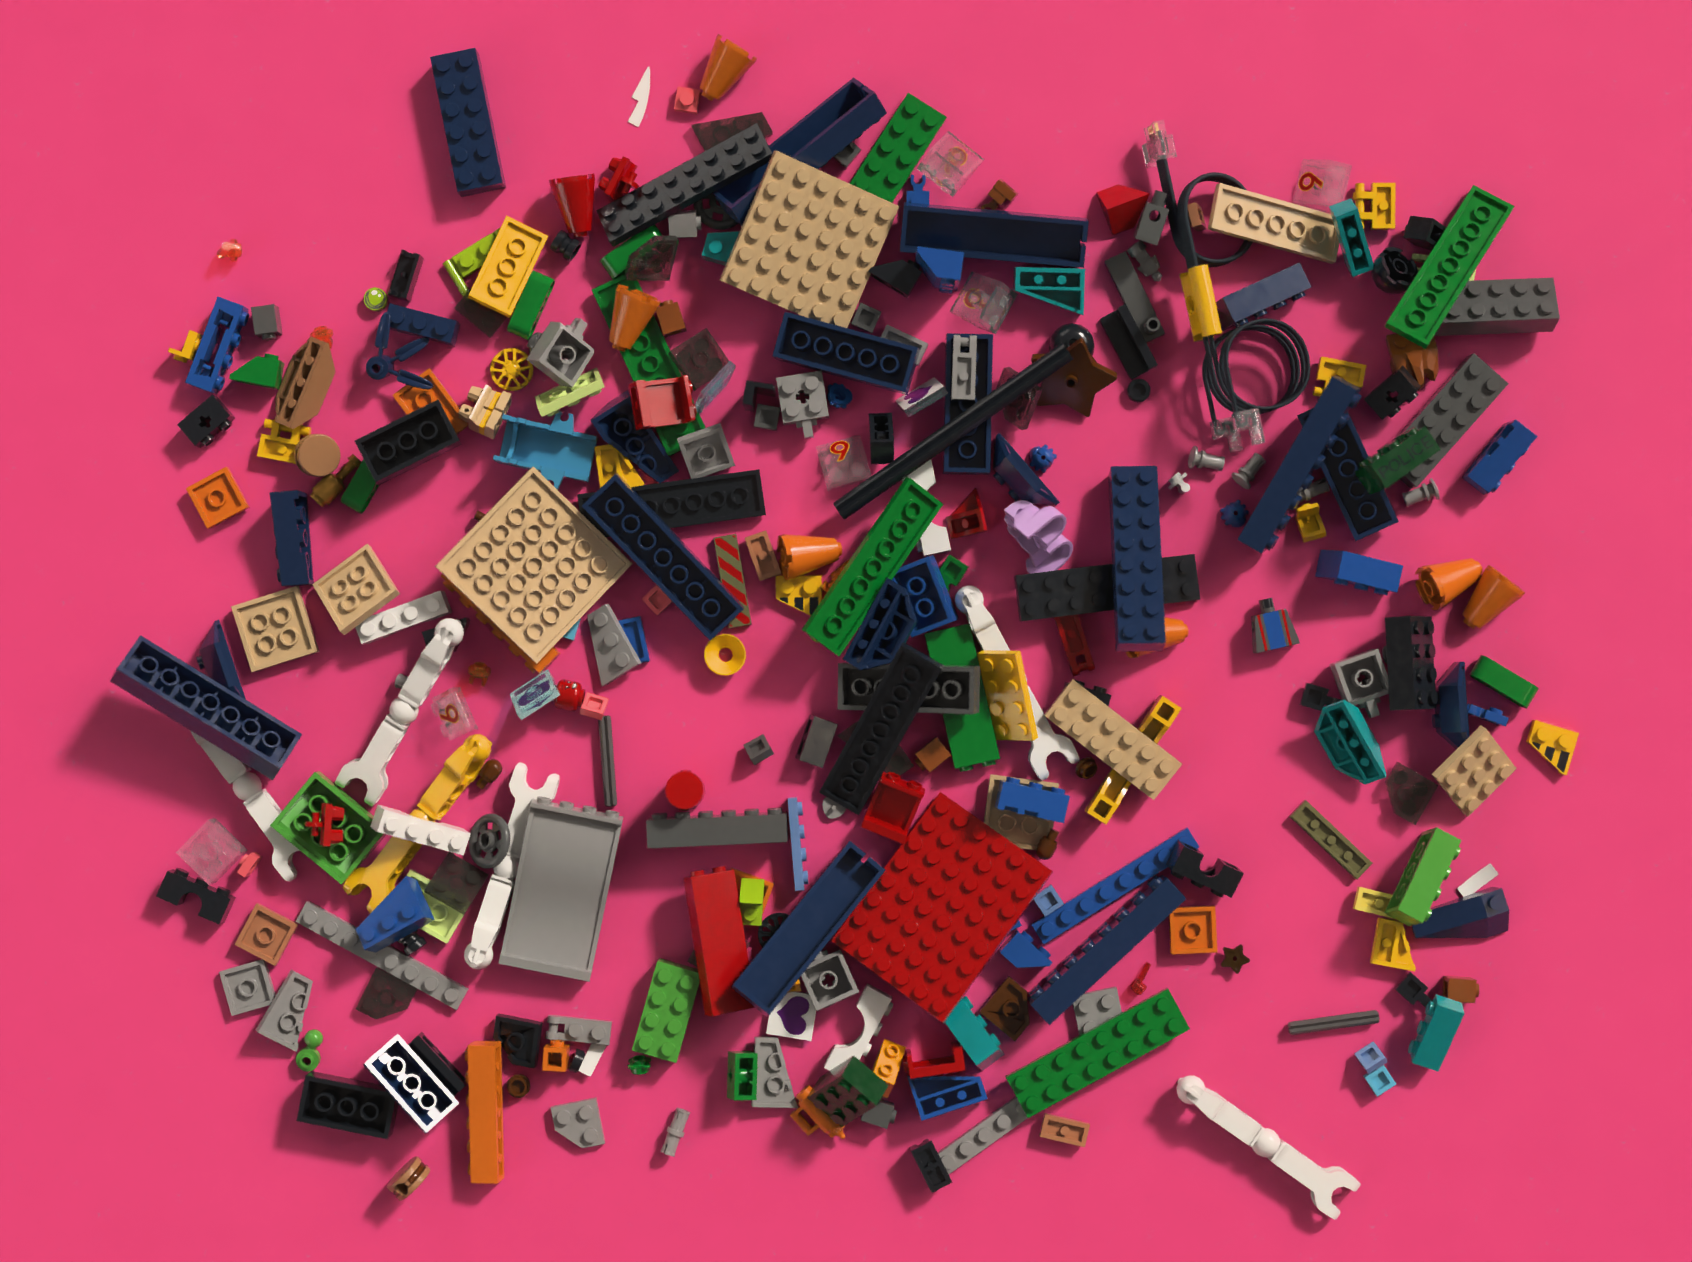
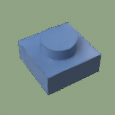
M1051 884L1038 892L1033 899L1045 917L1064 905Z
M1374 1041L1354 1053L1368 1074L1388 1062Z

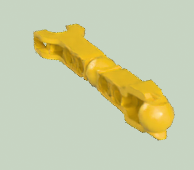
M481 734L467 737L463 745L445 761L443 769L417 804L419 808L414 809L409 815L432 822L440 821L469 783L473 782L478 776L485 760L491 753L492 742ZM392 836L370 866L357 868L349 876L343 885V890L348 895H358L369 886L372 897L367 905V910L371 913L395 888L396 880L419 851L422 844Z

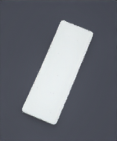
M1488 864L1457 889L1463 897L1473 894L1499 874L1492 864Z
M591 1043L579 1071L591 1076L606 1045Z

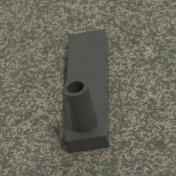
M1126 251L1106 260L1104 263L1121 299L1127 305L1146 343L1163 336L1165 332Z

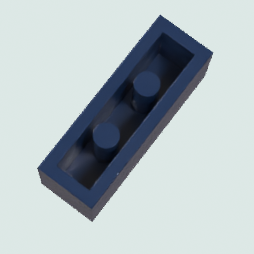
M389 303L387 312L391 316L390 330L420 338L427 337L432 341L455 346L461 325L456 320Z

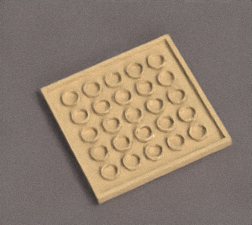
M774 150L720 277V281L801 316L848 328L871 274L869 270L876 263L900 206Z
M533 466L435 567L535 663H538L632 563Z

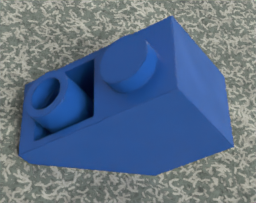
M1016 930L999 948V952L1016 968L1045 967L1052 964V961L1049 959L1051 954L1042 946L1037 948L1033 945L1034 939L1026 931L1020 933Z

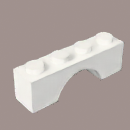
M931 460L906 476L926 491L936 484ZM931 522L916 544L918 553L922 552L923 557L951 551L946 527L938 526Z
M440 590L372 615L355 628L361 644H369L408 627L450 614L452 610L445 591Z
M377 805L370 826L375 831L463 856L471 835L464 828L443 822L437 823L424 820L382 805Z
M867 983L856 1003L857 1008L864 1017L863 1031L851 1043L835 1044L824 1063L825 1069L830 1071L852 1056L859 1060L862 1055L867 1056L872 1046L869 1043L873 1035H878L883 1025L880 1023L883 1015L888 1016L894 1005L891 1003L892 996Z

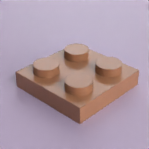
M257 903L235 945L276 966L299 924Z

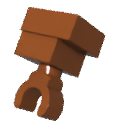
M999 179L988 193L993 199L989 203L984 204L980 209L990 207L992 210H996L1007 199L1013 201L1018 193L1002 179Z

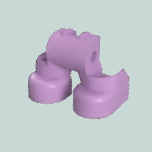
M1025 500L1016 501L1004 509V520L1009 534L1017 540L1030 556L1026 560V569L1029 574L1056 571L1068 561L1073 551V544L1061 534L1065 529L1067 518L1059 510L1052 506L1039 509L1031 502Z

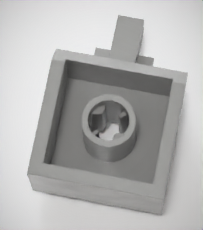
M575 318L571 325L566 326L561 322L550 321L526 360L560 386L573 387L594 354V349L583 341L584 336L582 334L588 324L581 318Z
M822 370L777 377L783 424L796 423L797 428L803 427L804 439L814 438L812 426L817 425V420L829 418ZM800 393L809 396V400L806 399L804 404H801L800 400H796L797 396L800 397Z
M1371 649L1329 664L1341 699L1354 706L1359 705L1360 709L1365 707L1369 718L1380 715L1376 703L1381 702L1379 697L1389 694L1388 675L1379 650ZM1359 673L1361 675H1365V678L1362 680V682H1358L1357 678L1359 677Z
M827 950L820 951L801 975L816 1011H820L860 993L841 950L828 954ZM826 974H830V977L832 975L835 977L831 987H828V984L826 986L823 984Z

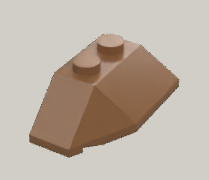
M310 337L307 343L302 345L293 354L276 395L275 410L277 415L275 416V422L294 429L318 415L335 375L329 343Z

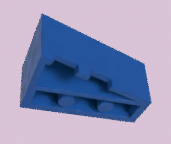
M1516 419L1504 423L1462 478L1482 494L1495 492L1501 484L1500 480L1502 477L1511 472L1515 462L1525 454L1538 436Z
M1320 550L1315 577L1334 580L1335 584L1343 586L1352 584L1355 589L1368 591V588L1374 589L1375 594L1388 596V592H1398L1403 565L1346 551Z
M1007 777L1006 781L1000 780L995 807L999 810H1008L1018 814H1026L1064 823L1070 796L1065 794L1064 789L1052 787L1051 791L1042 789V784L1029 782V786L1020 784V779Z
M405 876L356 928L364 950L376 953L435 920L417 879Z
M907 1076L921 1121L988 1099L981 1077L927 1076L910 1079V1076Z

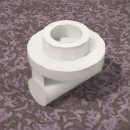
M1178 472L1168 481L1171 485L1168 488L1171 490L1176 485L1179 493L1184 494L1188 492L1190 485L1182 480L1187 476L1186 472L1182 475Z

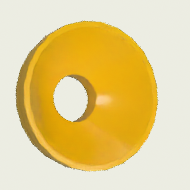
M720 634L707 643L704 658L711 671L719 675L728 676L742 668L746 659V650L739 638L730 634ZM723 648H729L733 653L732 659L728 662H724L719 658V652Z

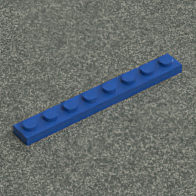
M1187 827L1065 902L1064 905L1046 917L1043 916L1033 922L1031 925L1042 943L1049 942L1168 867L1166 863L1178 840L1198 849L1199 845Z

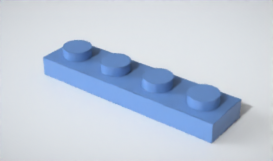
M789 797L788 811L795 891H801L805 889L804 885L809 884L808 870L803 871L802 863L807 861L806 848H801V839L805 838L804 825H799V816L803 815L802 802H797V797Z

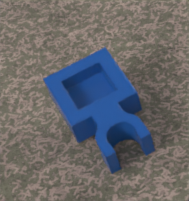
M911 175L913 191H906L907 203L929 204V191H923L926 175H922V182L920 184H916L914 182V175Z
M1467 704L1468 714L1499 726H1506L1509 718L1502 715V710L1493 707L1485 710L1473 704Z

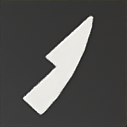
M647 67L632 95V98L638 100V103L628 122L639 127L648 103L650 67Z

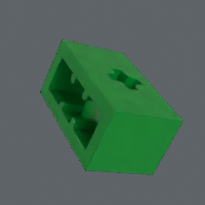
M728 1051L727 1098L732 1100L757 1099L758 1053L752 1051Z

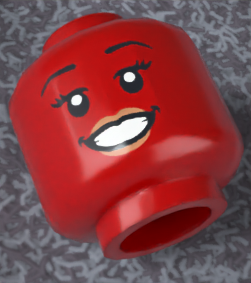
M565 679L560 680L556 687L559 690L560 696L553 699L555 707L567 711H576L578 707L582 706L585 698V689H582L579 682Z

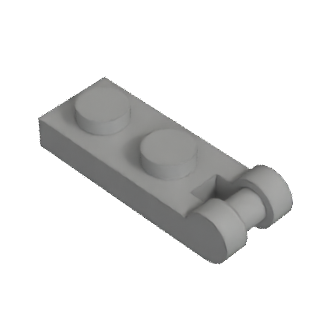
M953 335L951 400H975L976 335H970L969 338ZM960 347H969V353H960Z
M548 1015L547 1017L549 1029L546 1031V1039L610 1045L612 1021L560 1015ZM558 1024H565L564 1032H558Z

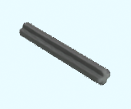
M603 716L602 721L598 720L604 805L610 807L617 805L611 717Z
M1376 1010L1293 1021L1288 1023V1030L1291 1035L1375 1024L1379 1023V1013Z

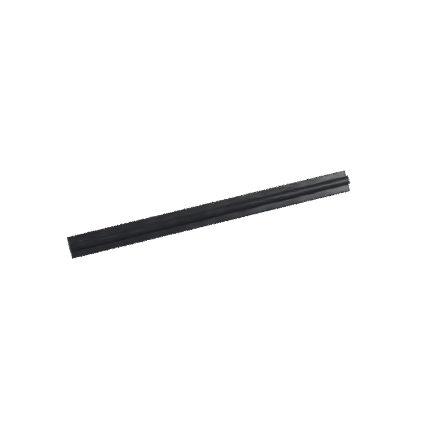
M1063 343L1059 344L833 503L843 519L848 518L1073 360V357Z

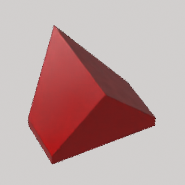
M1119 184L1096 193L1112 236L1134 228L1150 193Z
M976 488L950 516L946 517L951 539L987 531L983 508Z

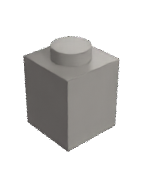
M681 210L668 217L669 238L697 237L698 230H702L701 216H697V210Z

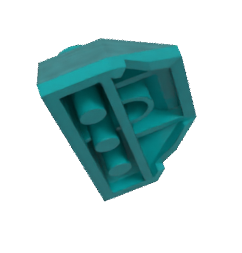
M1346 700L1323 707L1314 733L1334 768L1349 777L1358 779L1359 782L1365 785L1385 778L1386 771L1380 746L1359 708Z

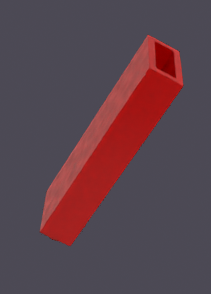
M726 866L714 867L711 873L706 874L704 870L690 872L691 876L684 877L683 880L705 1015L717 1016L755 1008L731 988L749 965L734 870H726Z

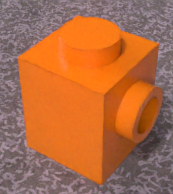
M551 1040L550 1043H547L543 1051L542 1071L566 1072L569 1068L570 1045L564 1044L562 1040Z

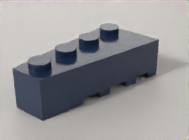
M298 490L270 492L276 539L275 553L279 562V568L277 569L278 581L285 587L314 584L307 493Z

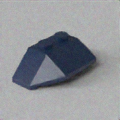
M997 434L994 443L993 471L995 474L993 477L1001 486L1005 484L1010 489L1008 492L1009 496L1015 502L1025 500L1039 506L1055 507L1059 504V500L1002 434Z
M886 578L843 660L859 670L891 664L899 647L903 642H907L917 623L906 588Z
M216 620L199 650L200 656L196 657L200 670H205L206 676L246 700L219 620Z
M1454 662L1435 684L1438 701L1435 714L1432 715L1433 728H1436V732L1455 749L1469 737L1465 662Z

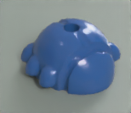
M834 383L833 385H828L827 399L830 405L845 409L853 399L851 391L846 389L843 384L838 385Z
M1046 444L1042 447H1033L1029 452L1030 466L1035 467V471L1041 470L1042 473H1045L1051 467L1050 465L1053 464L1057 455L1053 454L1054 450L1052 448L1048 449Z
M1237 500L1229 505L1227 504L1225 508L1220 510L1223 513L1221 519L1225 520L1224 524L1226 526L1241 527L1246 522V516L1249 514V511L1245 510V504H1241V501Z

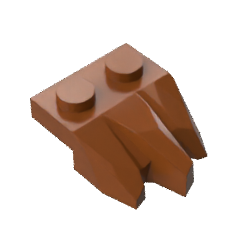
M1398 334L1386 335L1385 340L1391 358L1390 367L1392 374L1403 365L1421 385L1418 391L1424 388V377L1435 381L1439 372L1438 349L1435 337H1433L1428 347L1424 349Z

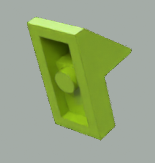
M741 878L739 903L743 925L762 926L765 879Z

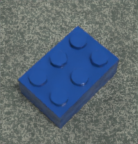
M934 555L900 567L892 581L907 589L917 619V623L910 634L911 638L959 619Z

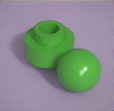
M316 1029L306 1033L304 1040L307 1047L301 1049L296 1056V1064L303 1071L314 1070L321 1060L320 1053L316 1047L322 1044L323 1035ZM304 1057H308L311 1063H305Z

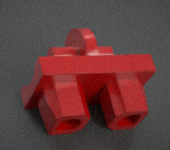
M623 156L622 159L613 157L609 163V169L615 173L612 179L603 177L598 187L614 201L622 197L623 194H628L630 188L637 190L639 185L634 182L637 176L634 173L637 165L632 163L627 157Z
M322 803L321 822H319V813L312 812V821H305V826L312 827L311 836H318L320 827L319 845L330 846V844L343 842V830L331 829L332 820L343 821L344 808L333 806L330 803Z

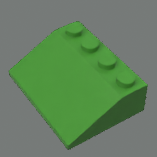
M320 771L313 773L270 825L341 885L387 835L377 832L370 827L374 816ZM322 803H330L333 806L344 808L343 821L332 820L331 829L343 830V842L330 844V846L319 845L320 827L318 836H311L312 827L305 826V821H312V812L319 813V822H321Z

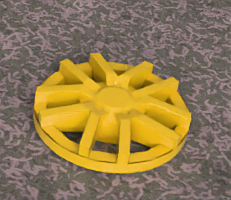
M516 348L503 349L497 353L492 359L490 366L491 377L495 384L507 391H517L527 386L533 376V364L529 361V365L521 367L519 364L526 361L528 355ZM507 352H513V360H508ZM517 353L523 355L524 357L517 360ZM504 354L505 362L497 360ZM495 363L502 364V369H495ZM529 369V375L526 378L521 372ZM494 372L502 373L498 380L496 379ZM519 375L526 380L521 385L516 379ZM506 376L508 380L504 386L500 382ZM512 379L517 384L516 387H509Z

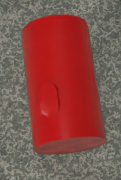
M681 770V772L672 775L667 781L665 788L666 797L679 810L689 811L691 808L698 806L704 799L705 785L702 779L692 773L691 770Z

